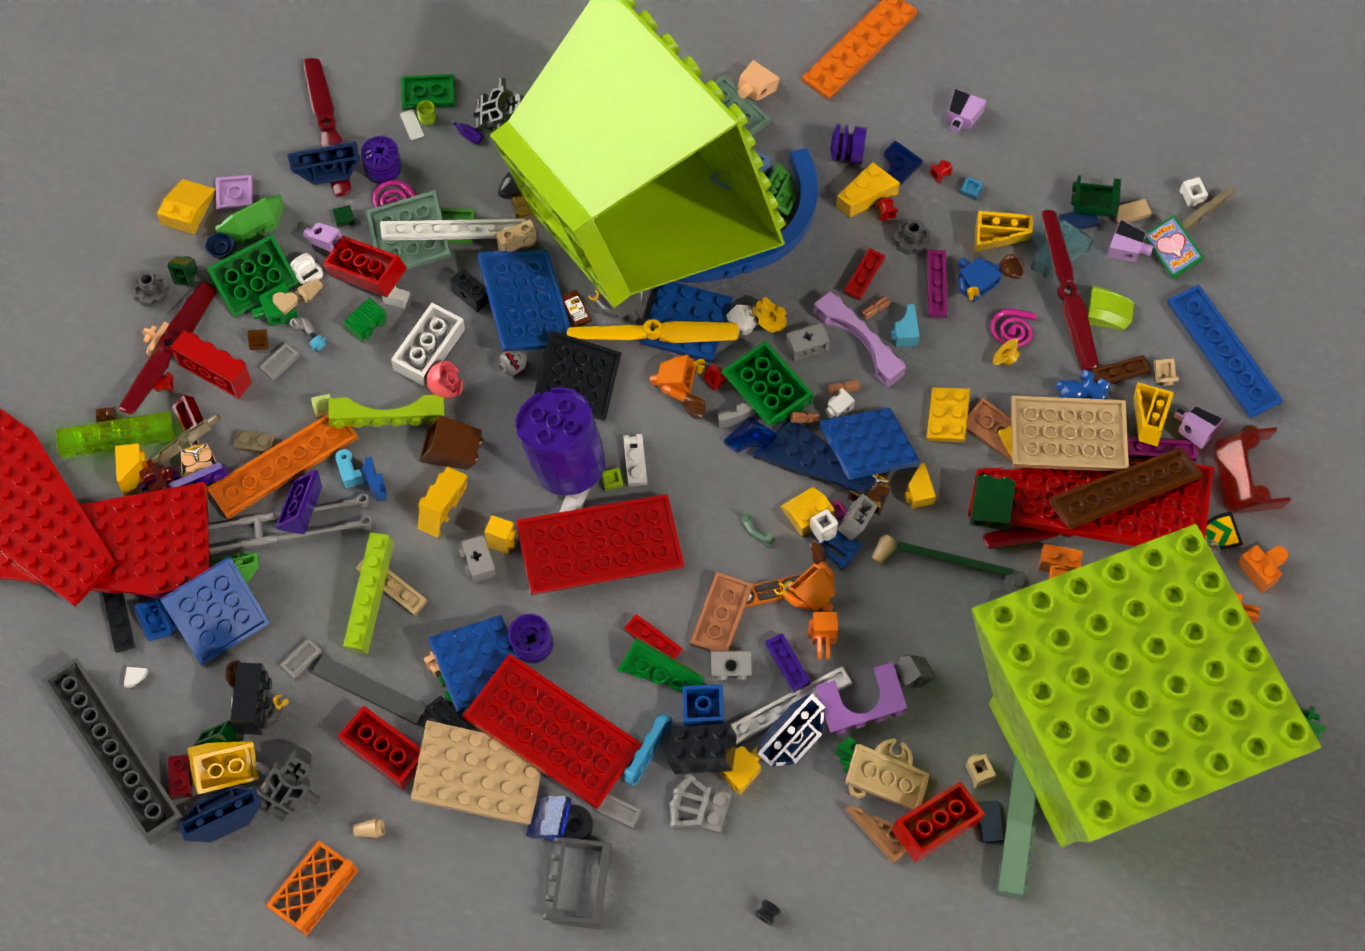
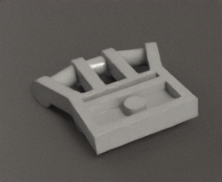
M685 774L682 782L677 788H674L672 793L674 797L668 806L671 814L670 828L696 827L720 834L731 794L712 789V787H706L696 780L693 775ZM691 784L704 795L702 797L685 792V790ZM681 798L701 803L700 809L681 805ZM679 812L696 816L697 819L680 821Z

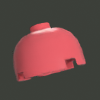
M450 361L437 363L428 371L427 388L433 395L444 397V399H451L460 395L463 389L462 378L458 379L456 374L459 370Z

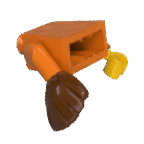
M678 355L671 360L662 362L658 374L650 376L651 385H658L663 394L683 402L685 410L692 418L701 419L705 414V400L690 394L695 371L699 374L705 373V360L698 359L694 361L689 355Z
M812 540L810 548L813 552L812 559L814 564L788 587V592L782 583H778V585L783 587V591L779 593L774 589V592L778 596L783 595V598L796 608L806 611L809 609L817 611L821 608L824 612H830L834 607L830 599L836 593L834 590V572L825 562V550L822 545L816 540Z

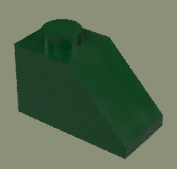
M189 256L174 257L167 264L174 284L192 287L198 269L195 259Z
M228 720L202 731L193 746L206 743L242 742L244 736L238 734L232 723Z

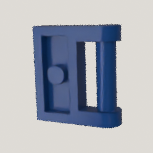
M838 530L835 537L831 540L819 542L825 550L826 558L837 564L838 568L842 571L848 566L863 545L855 538L851 541ZM823 543L830 546L832 549L843 555L845 558L842 559L833 552H831L829 549L823 546Z

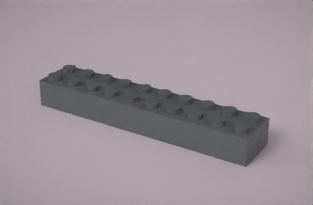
M76 657L43 678L42 681L150 846L178 828V822L183 819L182 815L78 658Z

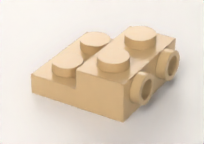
M531 220L496 233L498 251L513 252L526 250L535 245V241H537L536 230Z

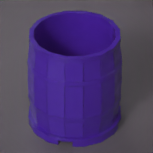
M562 387L551 388L550 392H545L541 395L539 392L532 395L520 407L515 423L517 435L522 442L526 457L540 484L549 492L563 496L580 494L591 488L601 478L606 465L602 440L588 401L577 391Z

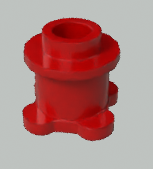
M941 160L938 165H930L931 169L929 172L938 184L942 183V178L952 175L953 168L949 161Z
M884 197L876 204L877 209L881 213L880 221L897 217L898 209L893 206V199Z
M171 372L162 375L153 389L156 392L169 390L170 393H173L174 375Z

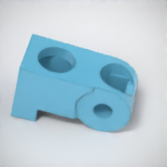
M346 449L338 451L335 457L345 489L363 484L360 469L354 471L352 453Z

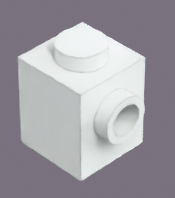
M736 305L726 314L729 323H737L739 334H750L758 325L756 318L753 316L752 309L748 305Z
M826 509L811 518L809 528L819 542L829 541L836 535L838 522L829 510Z

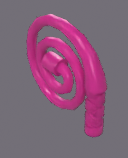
M389 180L380 184L375 189L373 204L375 208L380 207L377 203V195L381 189L390 185L402 188L409 197L417 196V194L407 183L400 180ZM391 189L382 194L380 204L381 206L385 205L384 198L391 193L400 194L404 199L408 197L403 191ZM390 197L385 202L390 204L401 199L399 197Z
M1008 308L994 315L990 330L993 337L999 343L1005 344L1007 341L1002 340L997 335L995 323L1000 317L1006 315L1016 317L1008 318L1002 322L1000 332L1004 339L1008 341L1011 339L1021 341L1025 337V330L1019 324L1012 325L1009 328L1008 336L1006 335L1004 327L1012 321L1022 323L1029 332L1027 339L1018 343V347L1028 344L1032 339L1033 331L1031 326L1025 320L1017 317L1035 321L1036 313ZM1016 328L1020 329L1021 335L1013 338L1016 334Z

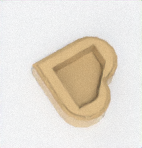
M278 292L272 298L274 305L284 315L298 303L296 294L291 292L286 294Z

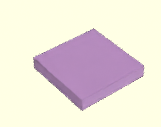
M252 175L216 178L217 212L242 210L254 204Z

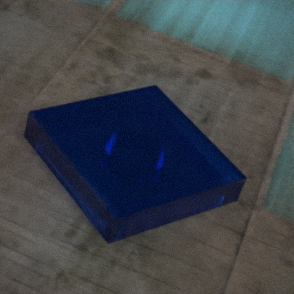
M568 796L537 797L526 836L530 838H562L571 798Z

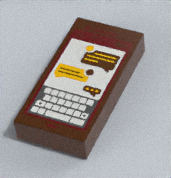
M577 289L561 295L565 310L574 327H580L592 322V318Z

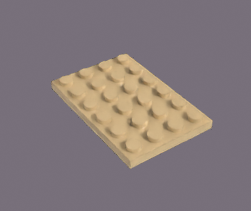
M1011 396L1012 467L1115 472L1129 467L1126 400Z
M427 720L410 801L531 826L541 771L486 733Z

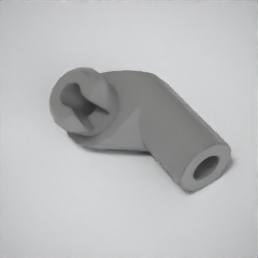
M294 317L289 322L290 326L294 329L305 330L309 337L317 333L307 318Z

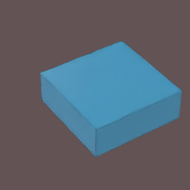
M967 177L960 190V194L977 200L984 183Z

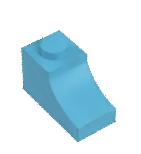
M914 304L907 305L904 318L899 322H895L894 329L891 330V340H895L896 347L918 346L920 335Z

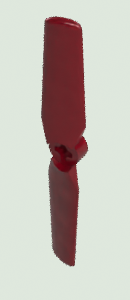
M307 58L303 60L312 111L318 119V128L322 132L321 145L342 142V138L335 129L334 106L321 61L317 58ZM349 179L331 182L335 196L341 197L351 192Z
M1049 209L1044 210L1041 214L1054 271L1061 284L1057 289V295L1063 300V314L1082 371H1091L1094 368H1098L1099 363L1087 309L1080 294H1077L1078 289L1074 284L1073 267L1056 212ZM1064 289L1070 290L1071 293L1068 294Z
M202 281L168 325L167 334L159 340V349L146 361L119 405L118 409L121 412L134 414L169 367L173 353L170 348L171 345L165 347V344H173L183 330L188 333L195 330L217 293L213 285Z
M1016 526L1009 528V531L999 530L983 535V541L987 548L993 549L1049 540L1060 535L1071 538L1073 535Z

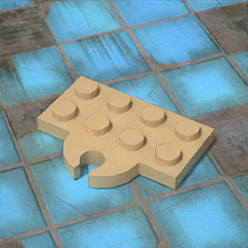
M896 739L881 742L875 750L861 744L856 745L845 781L846 784L911 811L922 805L930 774L912 766V753L904 742L898 746V755H895L892 751Z

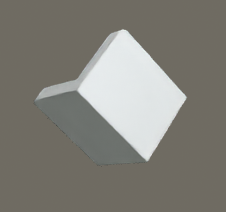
M395 285L388 297L382 296L383 303L404 309L410 292L396 288Z

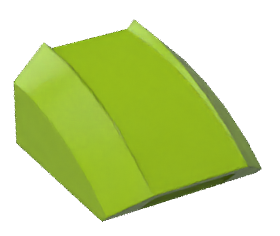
M1092 286L1088 311L1090 325L1125 330L1132 322L1134 302L1116 291L1100 286Z

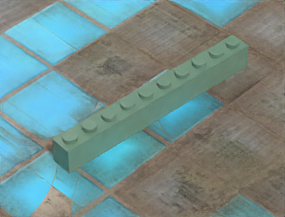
M1017 755L1014 756L996 895L1021 900L1023 894H1027L1028 882H1025V877L1030 872L1031 862L1027 861L1028 854L1031 855L1033 850V842H1030V837L1035 832L1036 823H1033L1032 820L1033 815L1036 816L1038 803H1035L1036 793Z

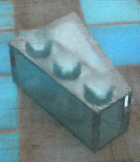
M1065 220L1060 223L1070 260L1073 261L1082 253L1091 250L1094 238ZM1048 241L1044 243L1033 257L1030 269L1044 278L1055 272Z

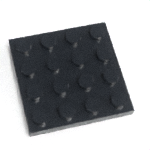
M550 330L534 394L539 392L541 395L545 392H550L551 388L557 387L573 389L586 398L592 409L593 418L605 421L622 352Z

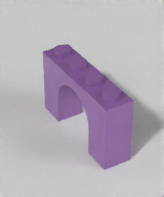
M893 662L873 668L880 688V699L876 707L867 713H854L843 705L835 680L816 686L820 702L825 706L824 715L830 733H835V736L847 732V728L853 726L856 730L866 727L865 723L872 720L875 724L885 721V716L893 715L894 718L905 714L904 710L908 708Z

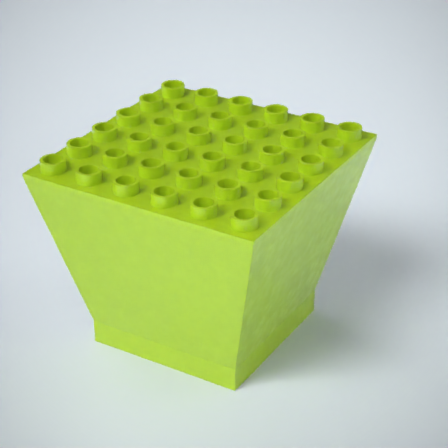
M590 0L510 119L490 134L535 217L613 308L633 294L783 246L785 242L780 229L786 224L782 216L775 209L779 205L775 197L768 190L771 187V183L760 169L764 164L752 148L756 145V142L750 132L744 127L748 120L742 110L735 103L727 108L721 102L725 99V96L719 86L712 79L705 84L699 79L702 72L696 62L690 56L681 60L676 55L680 52V49L674 39L667 32L659 37L654 32L658 29V26L652 16L646 10L639 14L633 10L637 6L634 0ZM716 172L718 175L714 179L729 186L733 192L712 182L709 179Z
M1197 524L971 609L993 692L989 706L1014 756L1018 757L1036 793L1035 797L1061 848L1075 842H1093L1321 748L1319 741Z

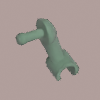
M742 510L741 514L743 516L741 521L748 534L760 540L766 547H771L776 541L773 538V534L768 532L764 535L758 532L754 527L752 515L746 514V511Z

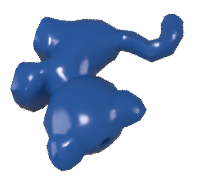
M1083 370L1080 375L1082 382L1074 379L1068 381L1059 380L1056 382L1055 387L1060 391L1061 398L1086 399L1088 397L1090 399L1108 400V390L1111 383L1102 378L1096 383L1093 380L1094 374Z

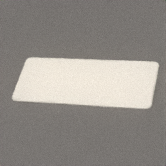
M413 109L400 113L410 139L414 140L423 137V131Z

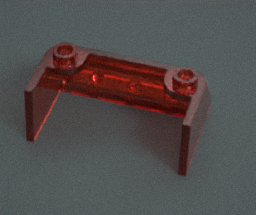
M1277 427L1246 430L1220 439L1215 444L1214 453L1223 502L1228 512L1232 511L1233 514L1283 509L1291 501L1290 497L1271 499L1270 491L1267 487L1263 485L1253 486L1247 450L1256 448L1260 440H1269L1277 432Z

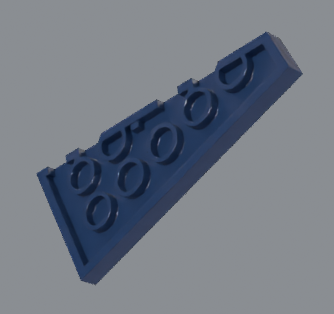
M789 419L752 454L754 459H763L768 461L769 464L784 466L787 470L811 478L822 479L828 484L840 485L843 489L865 495L877 483L876 478L872 475L848 480L831 446L800 423H793Z

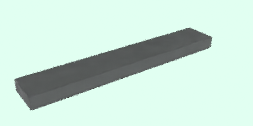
M323 655L312 671L313 675L417 726L426 712L425 705Z

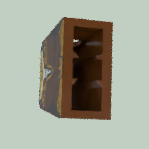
M890 472L872 475L876 478L877 483L865 494V496L878 505L874 513L879 516L890 492L892 482L887 479ZM849 490L848 499L855 502L861 494Z

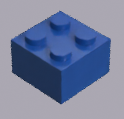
M723 684L682 686L684 726L724 724Z

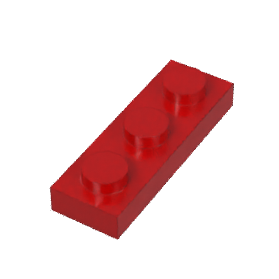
M869 248L844 289V294L861 301L884 262L886 255Z
M635 614L624 627V631L634 639L636 637L673 659H676L682 652L683 648L638 614Z

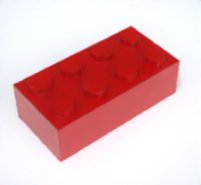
M343 235L323 262V266L331 277L384 297L389 296L407 269L398 255Z
M183 330L170 347L177 365L237 399H240L252 383L250 373L243 360L239 358L234 359L227 351L218 350L211 342L202 341L193 332L188 333Z
M364 705L337 736L341 745L402 791L416 774L421 748Z
M960 781L896 820L891 831L916 863L979 824L985 813Z

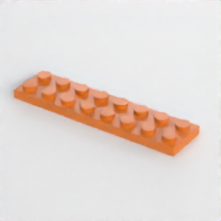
M882 0L802 76V82L825 99L830 100L918 14V10L904 0Z
M326 414L231 472L224 479L213 483L207 487V491L228 520L359 439L358 435L351 426L343 428L329 427V414Z

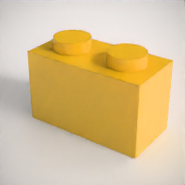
M491 515L484 531L487 547L509 555L510 550L514 549L517 543L514 523Z

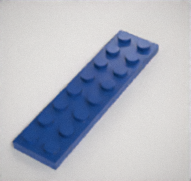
M1199 284L1168 299L1167 304L1249 419L1282 403L1283 399Z

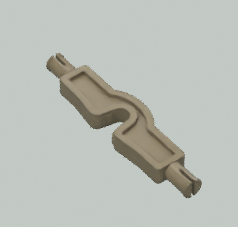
M1230 187L1225 192L1222 191L1211 201L1202 205L1193 215L1181 223L1185 231L1191 230L1201 222L1204 215L1209 216L1223 205L1230 196L1235 194V190Z
M216 413L211 418L204 419L193 428L180 434L173 442L161 449L157 456L149 460L150 467L153 468L160 462L164 463L182 451L187 441L188 443H193L211 430V426L221 421L220 416Z

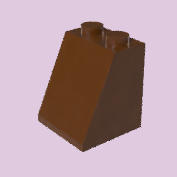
M439 415L427 428L419 462L468 470L473 465H476L479 454H477V450L483 441L481 437L482 430Z

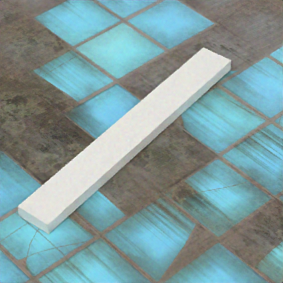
M526 219L381 221L380 229L382 241L496 239L497 232L525 222Z
M843 666L811 682L810 685L794 693L792 692L732 723L731 726L737 735L736 745L769 729L792 703L809 693H812L820 701L816 689L817 685L835 680L838 692L851 686L852 681Z

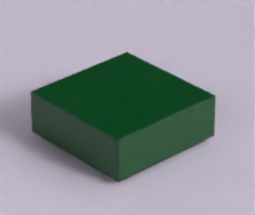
M350 205L332 209L337 227L355 223Z

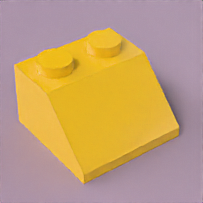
M139 443L115 446L117 483L124 496H129L147 478V470L150 469L149 458H146L145 450L141 449Z
M814 487L781 505V509L801 537L811 532L809 528L810 521L815 515L828 509L831 515L834 516L833 506L825 495Z

